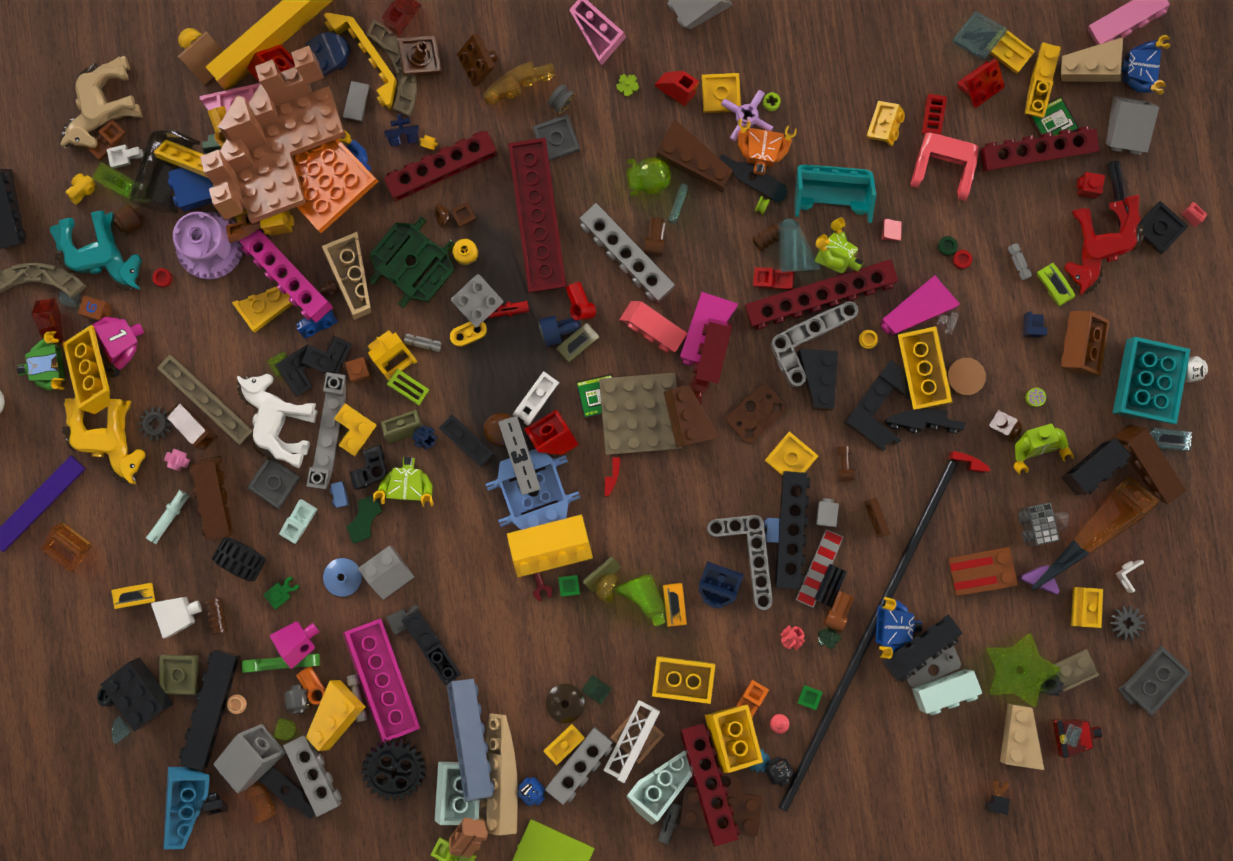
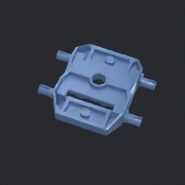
M536 449L529 451L534 470L542 467L546 468L536 473L541 489L535 497L530 496L528 493L522 495L518 481H509V479L516 477L511 459L500 462L498 478L485 484L488 491L498 487L501 488L510 515L498 519L501 527L512 523L523 530L567 518L570 502L581 499L578 491L565 495L556 470L558 465L568 463L565 455L554 459L547 453H540ZM556 500L558 501L557 503H554V504H551V505H549V506H546V507L540 508V509H538V510L529 512V513H527V514L521 515V513L526 512V511H528V510L537 508V507H539V506L548 504V503L553 502V501H556Z

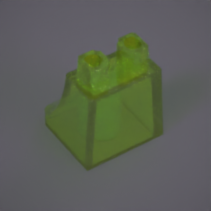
M651 573L615 587L617 594L631 599L642 609L647 618L651 617L655 627L666 623L662 613L666 610Z

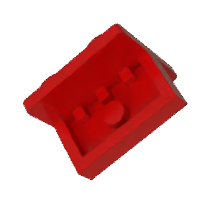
M996 59L990 62L986 61L957 82L958 88L970 96L974 108L980 106L1005 87L999 63Z

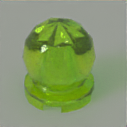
M648 157L639 163L635 161V158L627 159V164H630V168H627L628 187H631L633 192H629L630 197H638V192L640 191L648 195H656L668 187L671 180V172L665 161L657 157Z

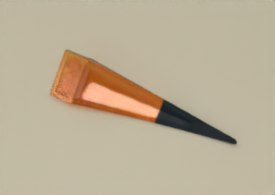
M1129 476L1115 488L1075 539L1032 586V591H1035L1145 518V515L1153 510L1160 500Z

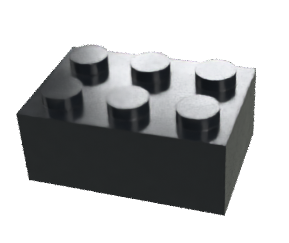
M1116 438L1106 440L1061 478L1076 495L1091 494L1099 488L1098 483L1107 481L1114 475L1112 473L1114 470L1124 467L1131 455Z
M140 657L129 661L101 683L103 689L134 732L147 726L173 705Z

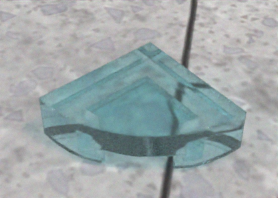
M121 716L117 717L113 722L111 736L115 744L132 732Z

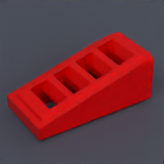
M928 94L921 134L935 133L941 135L947 96ZM930 109L938 110L939 113L930 112ZM928 118H938V121L928 120ZM927 125L937 126V129L927 128Z

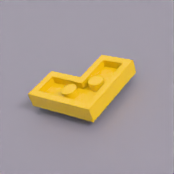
M346 403L343 404L334 417L336 421L349 429L339 443V446L353 456H356L377 425Z

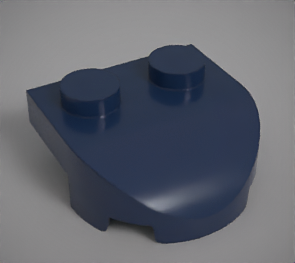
M324 32L305 43L306 47L310 46L316 56L324 77L336 69L342 70L347 65L346 61L351 50L348 41L344 37L335 33Z
M707 561L699 584V593L704 603L713 608H722L732 604L736 599L744 574Z

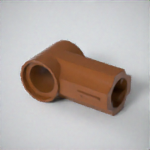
M839 591L832 608L826 614L823 625L842 633L855 597Z

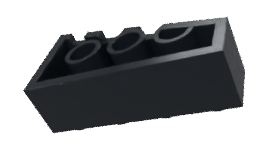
M948 614L940 622L934 624L923 634L917 636L909 644L895 652L890 659L884 660L882 664L895 682L899 679L903 682L912 676L909 672L916 668L919 671L926 666L927 663L925 661L932 657L934 660L943 654L941 649L946 646L951 648L959 642L957 638L963 633Z

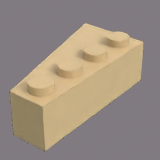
M355 232L323 245V253L353 319L355 320L371 313L358 233Z

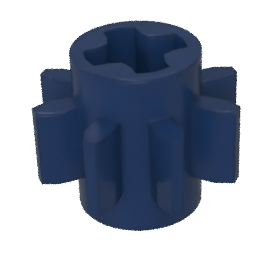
M422 425V428L415 429L414 436L412 437L416 441L414 445L419 449L422 447L425 450L434 446L437 436L433 434L435 430L431 427L427 428L425 425Z

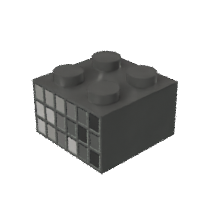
M1051 502L1019 508V513L1017 514L1018 521L1023 526L1022 539L1027 546L1060 541Z

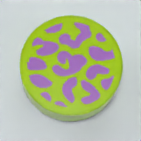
M1032 388L1026 393L1025 399L1029 406L1039 407L1045 403L1046 394L1040 388Z

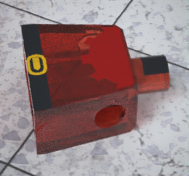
M1052 719L1059 757L1068 758L1091 750L1094 747L1092 739L1102 738L1100 726L1090 727L1088 720Z

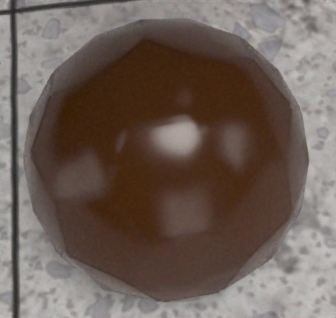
M498 412L488 417L484 423L483 430L486 439L491 444L496 446L506 445L498 421L512 416Z

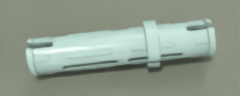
M179 490L171 503L166 505L167 509L146 536L149 541H153L154 544L158 543V540L175 516L180 514V509L190 497L187 493Z

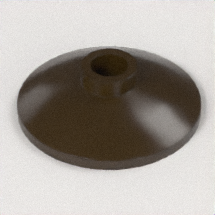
M571 684L555 686L549 692L546 699V708L549 715L561 723H570L578 719L585 706L582 692ZM566 700L569 706L565 708L561 705V702Z

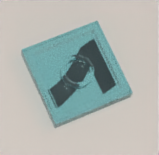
M975 11L954 37L953 43L985 60L1005 35L1007 28Z

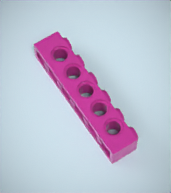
M260 229L238 240L243 245L241 249L247 256L252 255L255 258L252 261L260 269L262 267L265 268L266 272L264 274L272 282L276 280L279 283L276 287L284 295L288 293L291 296L289 301L296 308L300 306L303 309L301 313L308 321L312 318L317 323L333 308ZM260 247H263L262 251L257 252ZM275 259V262L269 265L270 261ZM284 272H287V275L284 278H281L282 274ZM296 285H299V288L296 291H293V288ZM312 297L311 301L308 304H305V301L308 298Z

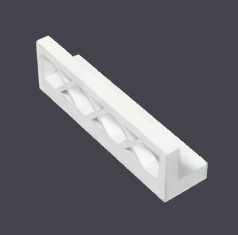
M638 700L604 768L605 772L625 783L660 710ZM640 705L650 710L648 717L639 720L637 715ZM636 716L637 721L632 723L634 717ZM638 724L640 728L639 735L630 738L629 727ZM627 733L628 739L623 740ZM629 741L632 748L630 753L621 755L620 745ZM618 751L619 757L614 758ZM621 759L623 767L620 773L609 769L613 761Z

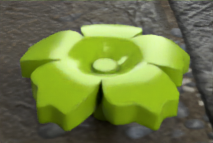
M625 74L620 75L619 83L616 84L617 90L621 93L624 91V96L628 97L633 94V91L637 92L639 89L636 82L637 77L635 75H628L627 79Z

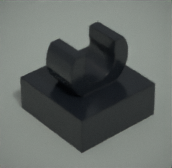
M216 792L209 793V802L202 804L203 812L208 815L228 811L227 803L222 799L220 800V795Z

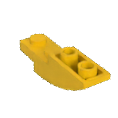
M1042 42L1031 76L1025 114L1044 118L1061 47Z

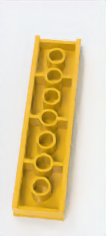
M282 0L211 61L206 68L224 91L230 90L250 73L247 67L255 53L280 44L282 45L333 0Z

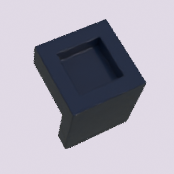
M1032 312L1024 314L1023 337L1043 338L1047 335V327H1043L1044 315L1032 314Z

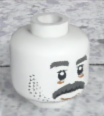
M1198 356L1189 357L1185 377L1186 383L1204 379L1208 372L1205 360Z

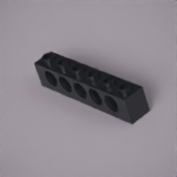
M783 471L779 543L777 544L775 574L776 588L800 589V585L804 583V574L801 573V566L805 565V554H802V547L806 546V535H803L804 527H807L808 516L805 515V508L809 506V496H806V488H810V477H807V473ZM793 486L800 488V495L798 497L791 495L790 491ZM792 505H796L799 508L797 516H792L789 513ZM792 524L798 528V532L794 536L788 533V527ZM789 544H794L797 548L796 553L793 555L787 553V546ZM789 563L795 566V571L792 574H787L785 571V567Z

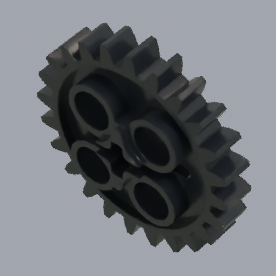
M392 738L391 743L384 739L383 746L377 743V749L370 748L371 754L366 753V760L363 761L362 766L364 768H362V774H365L363 781H368L366 787H372V794L378 791V798L384 794L386 800L392 796L393 800L396 801L397 796H400L403 800L405 793L411 796V790L418 791L417 785L422 786L421 779H425L424 771H426V765H423L425 758H420L422 752H416V745L410 748V741L404 745L402 739L396 743L395 739ZM388 756L391 760L385 761L382 758ZM404 760H408L411 763L408 765H404L401 762ZM380 774H384L387 777L384 779H380L377 776ZM403 778V779H405L406 781L403 782V783H400V782L397 781V779Z

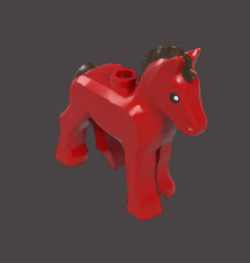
M1139 194L1124 198V203L1128 207V213L1126 212L1123 200L1108 204L1110 210L1115 212L1120 220L1119 233L1095 235L1090 208H1081L1071 212L1082 229V265L1069 262L1065 264L1064 269L1076 283L1075 288L1079 289V295L1094 291L1095 287L1097 288L1098 284H1100V278L1103 276L1101 260L1106 259L1107 262L1118 260V256L1127 254L1141 246L1145 236L1142 233L1145 228H1143V224L1138 225L1141 220L1139 215Z

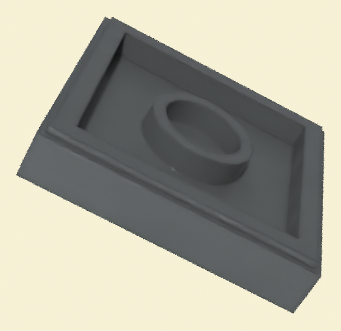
M568 114L532 127L536 139L546 138L549 161L580 151Z
M266 459L247 488L277 509H280L301 477L278 461H268Z

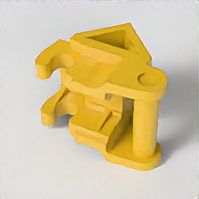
M388 330L368 345L371 350L368 352L369 356L388 380L391 379L396 369L402 371L412 363L418 362L396 332L392 334ZM406 352L409 357L387 372L385 367L388 365V362L397 355H402Z

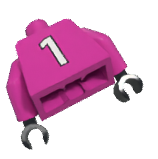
M103 317L93 323L92 326H94L97 341L111 364L114 363V366L106 368V372L113 369L114 374L111 377H117L120 374V370L131 360L136 352L138 343L136 337L143 334L144 331L140 323L129 327L125 319Z

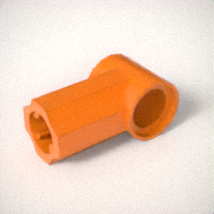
M312 666L299 672L296 676L303 688L308 690L309 701L312 704H320L321 700L318 701L315 698V693L317 690H320L324 695L326 688L321 683Z

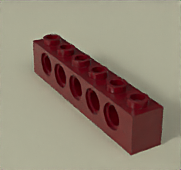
M1090 126L1078 128V132L1072 133L1071 129L1059 131L1060 135L1053 136L1052 132L1041 134V138L1034 139V135L1022 137V141L1015 142V139L1004 140L1002 145H997L996 142L986 143L985 147L980 149L982 170L988 171L1098 152L1100 150L1097 128L1090 129ZM1074 137L1079 139L1078 147L1073 144ZM1056 140L1061 143L1059 150L1054 146ZM1037 143L1042 145L1041 153L1036 151ZM1019 146L1024 149L1023 156L1017 154ZM1000 149L1005 152L1003 160L998 156Z
M478 131L467 140L465 138L460 139L454 146L443 147L434 155H425L417 163L411 162L399 171L393 170L387 173L384 180L394 201L402 200L498 156L488 131ZM472 146H479L477 152H470ZM455 154H462L460 160H453ZM439 161L445 162L442 168H436L435 166ZM422 169L428 170L425 176H419V171ZM404 177L411 178L408 184L401 183Z
M703 723L680 730L679 733L713 847L739 840V828L737 823H733L732 819L734 811L732 805L728 804L726 799L728 791L726 785H722L720 779L722 771L719 765L716 766L714 759L717 757L716 751L709 742L711 738L709 728L705 727ZM695 741L703 743L704 749L702 751L695 749ZM701 760L708 761V770L701 769ZM707 779H712L715 782L713 790L706 787ZM713 798L720 800L721 806L719 809L712 807L711 802ZM719 818L726 820L727 825L724 829L719 828L717 825Z

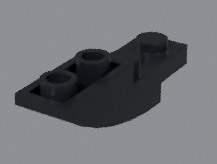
M938 409L905 411L884 420V424H889V428L899 430L900 427L907 428V432L917 434L919 431L925 430V425H928L927 428L933 430L944 428L946 432L958 434L965 427V422L947 419L948 411Z
M418 609L402 619V623L421 648L423 655L445 686L461 675L447 649Z

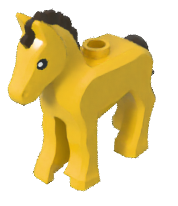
M76 398L65 399L66 424L69 427H62V433L66 436L64 439L68 447L74 451L92 453V457H104V454H108V462L113 476L122 483L136 484L135 477L139 476L137 471L146 454L144 450L137 449L128 455L125 416L130 409L132 401L110 399L109 406H107V428L87 430L83 424L85 411L78 409Z

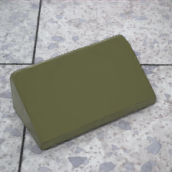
M417 409L381 422L384 437L388 444L414 435L415 429L422 428Z
M610 557L584 579L583 583L591 592H594L621 567L613 557Z

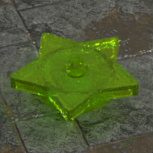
M1031 633L1026 634L1011 648L988 647L986 649L995 669L989 690L990 695L1015 694L1032 707H1036L1041 684L1060 671L1059 667L1039 656ZM1018 666H1021L1023 668V672L1021 674H1018L1016 672V668Z

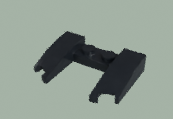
M892 360L886 364L844 422L882 451L886 450L884 446L894 441L897 444L901 439L873 418L874 414L893 389L912 402L906 372Z

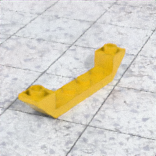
M325 13L324 16L327 21L324 23L329 31L332 32L334 30L339 35L348 30L353 39L357 37L360 41L358 46L362 52L369 54L370 58L368 60L373 68L378 67L380 70L379 76L386 84L376 90L379 95L377 100L382 107L387 106L390 111L393 108L398 84L394 75L353 17Z

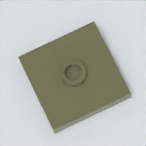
M159 655V685L166 694H198L199 655Z

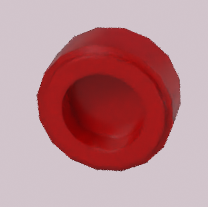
M959 250L954 254L952 262L956 268L963 270L971 265L973 258L970 252Z
M159 268L154 271L152 280L158 287L165 288L172 283L173 277L167 269Z

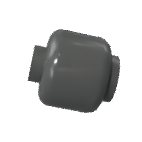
M302 685L291 686V690L285 692V708L287 711H291V714L306 713V710L311 707V702L308 699V690L303 689Z

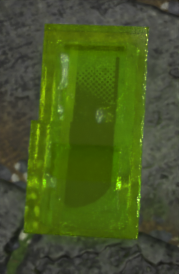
M100 162L91 177L96 182L125 198L128 197L136 184V181Z

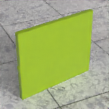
M531 819L520 844L517 845L518 849L512 861H589L595 848Z

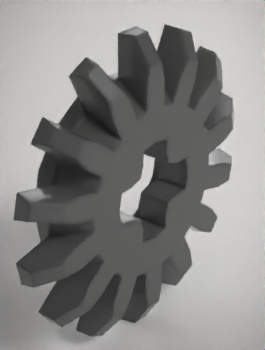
M151 407L150 413L144 410L146 416H139L143 419V422H138V425L143 426V428L138 429L139 432L145 431L143 437L145 438L147 435H150L149 440L151 441L154 436L156 441H159V435L165 438L164 431L168 433L171 431L166 427L172 426V423H167L169 420L165 417L167 411L165 410L161 413V407H158L157 411L154 410V407ZM157 418V422H160V426H157L156 429H154V427L151 426L150 423L154 422V419Z
M1122 606V612L1116 609L1115 611L1118 615L1112 614L1111 616L1115 619V622H1110V625H1115V628L1111 629L1112 632L1118 630L1119 633L1116 636L1119 638L1121 635H1124L1123 640H1126L1128 636H1130V640H1134L1133 634L1140 637L1138 630L1144 632L1140 624H1146V622L1140 621L1144 617L1143 614L1137 616L1139 609H1136L1134 612H1132V606H1129V610ZM1129 617L1130 621L1133 622V626H1129L1127 629L1123 621Z

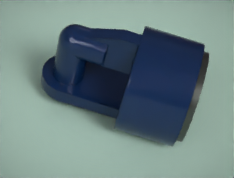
M555 315L539 319L538 325L544 346L549 347L561 344L560 335L576 332L581 328V321L574 320L572 317L556 321Z

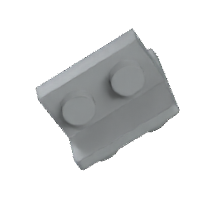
M479 274L473 277L451 298V301L475 327H478L503 303V300Z

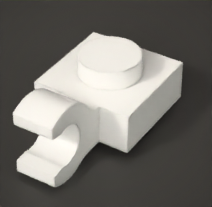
M126 145L107 149L109 164L112 169L131 165L130 159L144 157L143 150H140L139 147L128 149Z

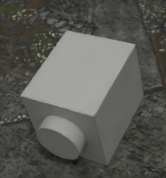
M823 498L822 502H817L815 525L836 527L839 504L834 503V499Z

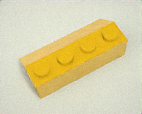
M90 325L64 342L63 347L78 409L96 414L109 406L110 390L94 326Z
M937 327L899 334L898 339L913 410L953 403Z
M582 514L507 533L517 577L593 558Z

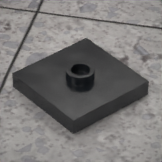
M1161 201L1138 224H1143V228H1145L1142 233L1145 235L1143 239L1161 255L1188 227L1184 221Z

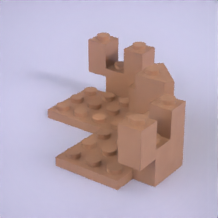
M310 46L291 52L295 67L283 72L279 70L274 60L255 66L260 85L250 102L247 103L244 97L237 95L218 126L226 137L220 151L216 150L200 156L204 173L214 184V187L209 188L212 203L225 220L242 214L243 209H246L249 221L253 224L305 204L306 201L292 156L346 136L330 87L328 86L314 92L311 90L309 83L322 79L324 76Z

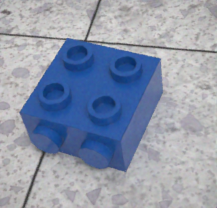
M184 168L168 172L170 177L168 184L171 190H174L175 196H173L176 207L185 212L212 203L209 188H212L213 185L209 178Z

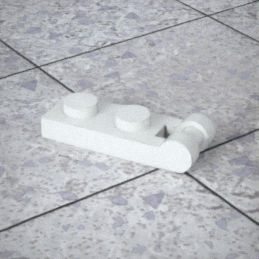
M543 371L514 411L513 416L517 415L518 418L524 421V424L529 426L559 382ZM526 406L532 410L529 415L523 411Z

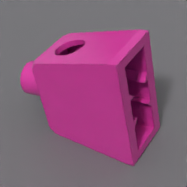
M294 622L271 634L270 638L282 659L292 669L314 650L315 646L311 638L318 634L319 630L314 623L303 628L299 622Z

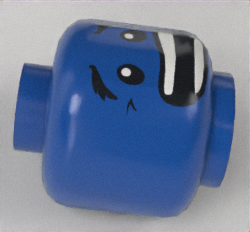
M527 777L519 784L517 795L527 806H532L533 804L538 806L545 799L543 795L546 788L537 778Z

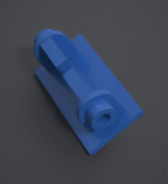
M331 309L317 323L312 318L309 321L303 318L296 325L298 327L297 330L305 339L338 323V320Z

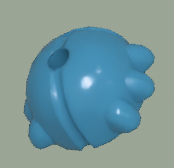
M760 749L763 762L750 766L751 771L755 770L756 773L760 770L762 772L765 771L766 763L771 759L767 753H764L763 749Z

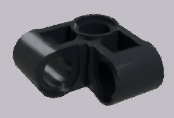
M380 443L363 448L366 466L349 472L354 490L379 483L387 475L388 469ZM381 467L383 470L382 475L375 477V469Z

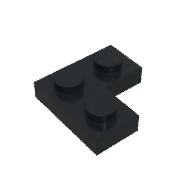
M333 336L326 352L308 345L301 363L324 374L326 372L339 374L352 344Z
M308 344L275 364V367L295 397L313 387L302 371L308 366L301 363Z

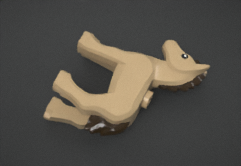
M126 56L117 57L113 61L102 64L97 67L96 63L90 64L89 69L85 68L78 75L75 85L78 97L76 105L81 110V114L75 116L74 119H70L69 123L64 125L63 132L61 133L62 147L64 146L65 149L69 146L70 148L74 146L95 148L98 144L97 139L89 134L90 131L106 125L112 119L143 117L141 108L138 104H135L132 95L108 103L102 91L109 78H119L123 81L129 80L126 71L130 70Z

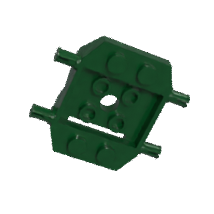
M420 216L415 224L396 222L369 254L375 272L368 281L375 285L382 276L388 279L404 292L403 298L397 303L403 309L412 299L429 303L455 271L449 257V252L453 249L455 243L450 239L444 248H440L420 232L421 227L427 222L422 216ZM410 256L416 258V263L413 266L406 264V260ZM437 257L438 260L414 288L415 282Z

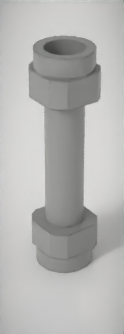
M358 674L347 676L348 686H351L352 693L362 702L358 685L360 683ZM366 710L359 714L356 722L368 720Z

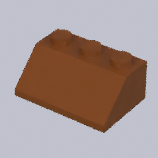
M1070 311V316L1067 320V334L1064 339V353L1061 357V367L1073 372L1101 376L1110 320L1091 311Z

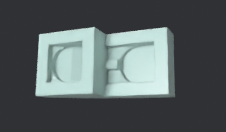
M302 499L299 500L291 516L284 523L279 535L296 544L315 515L317 508Z

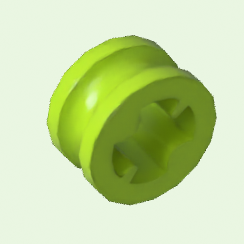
M770 92L765 95L763 106L768 111L777 110L780 105V97L778 94ZM769 98H772L773 101H776L774 106H771L770 103H767V101H769Z
M761 196L755 212L760 211L761 215H763L770 199L765 200Z

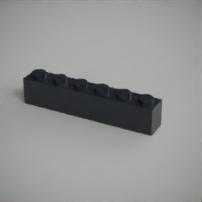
M219 649L213 650V653H210L207 664H209L208 671H205L202 677V683H204L202 691L200 690L196 697V702H198L197 708L191 714L190 720L192 725L185 734L187 742L179 755L181 759L180 765L201 771L208 768L241 655Z

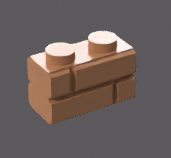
M464 817L449 838V853L455 856H460L461 854L462 857L470 858L475 851H478L482 841H486L488 836L484 820L475 819L474 821L471 818Z

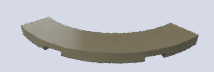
M373 19L366 37L386 52L397 74V95L392 109L410 118L416 101V76H403L397 44L398 37L389 28Z
M23 263L13 265L11 268L3 271L0 270V294L7 289L21 284L42 283L56 287L74 299L87 287L71 273L56 266L43 263Z

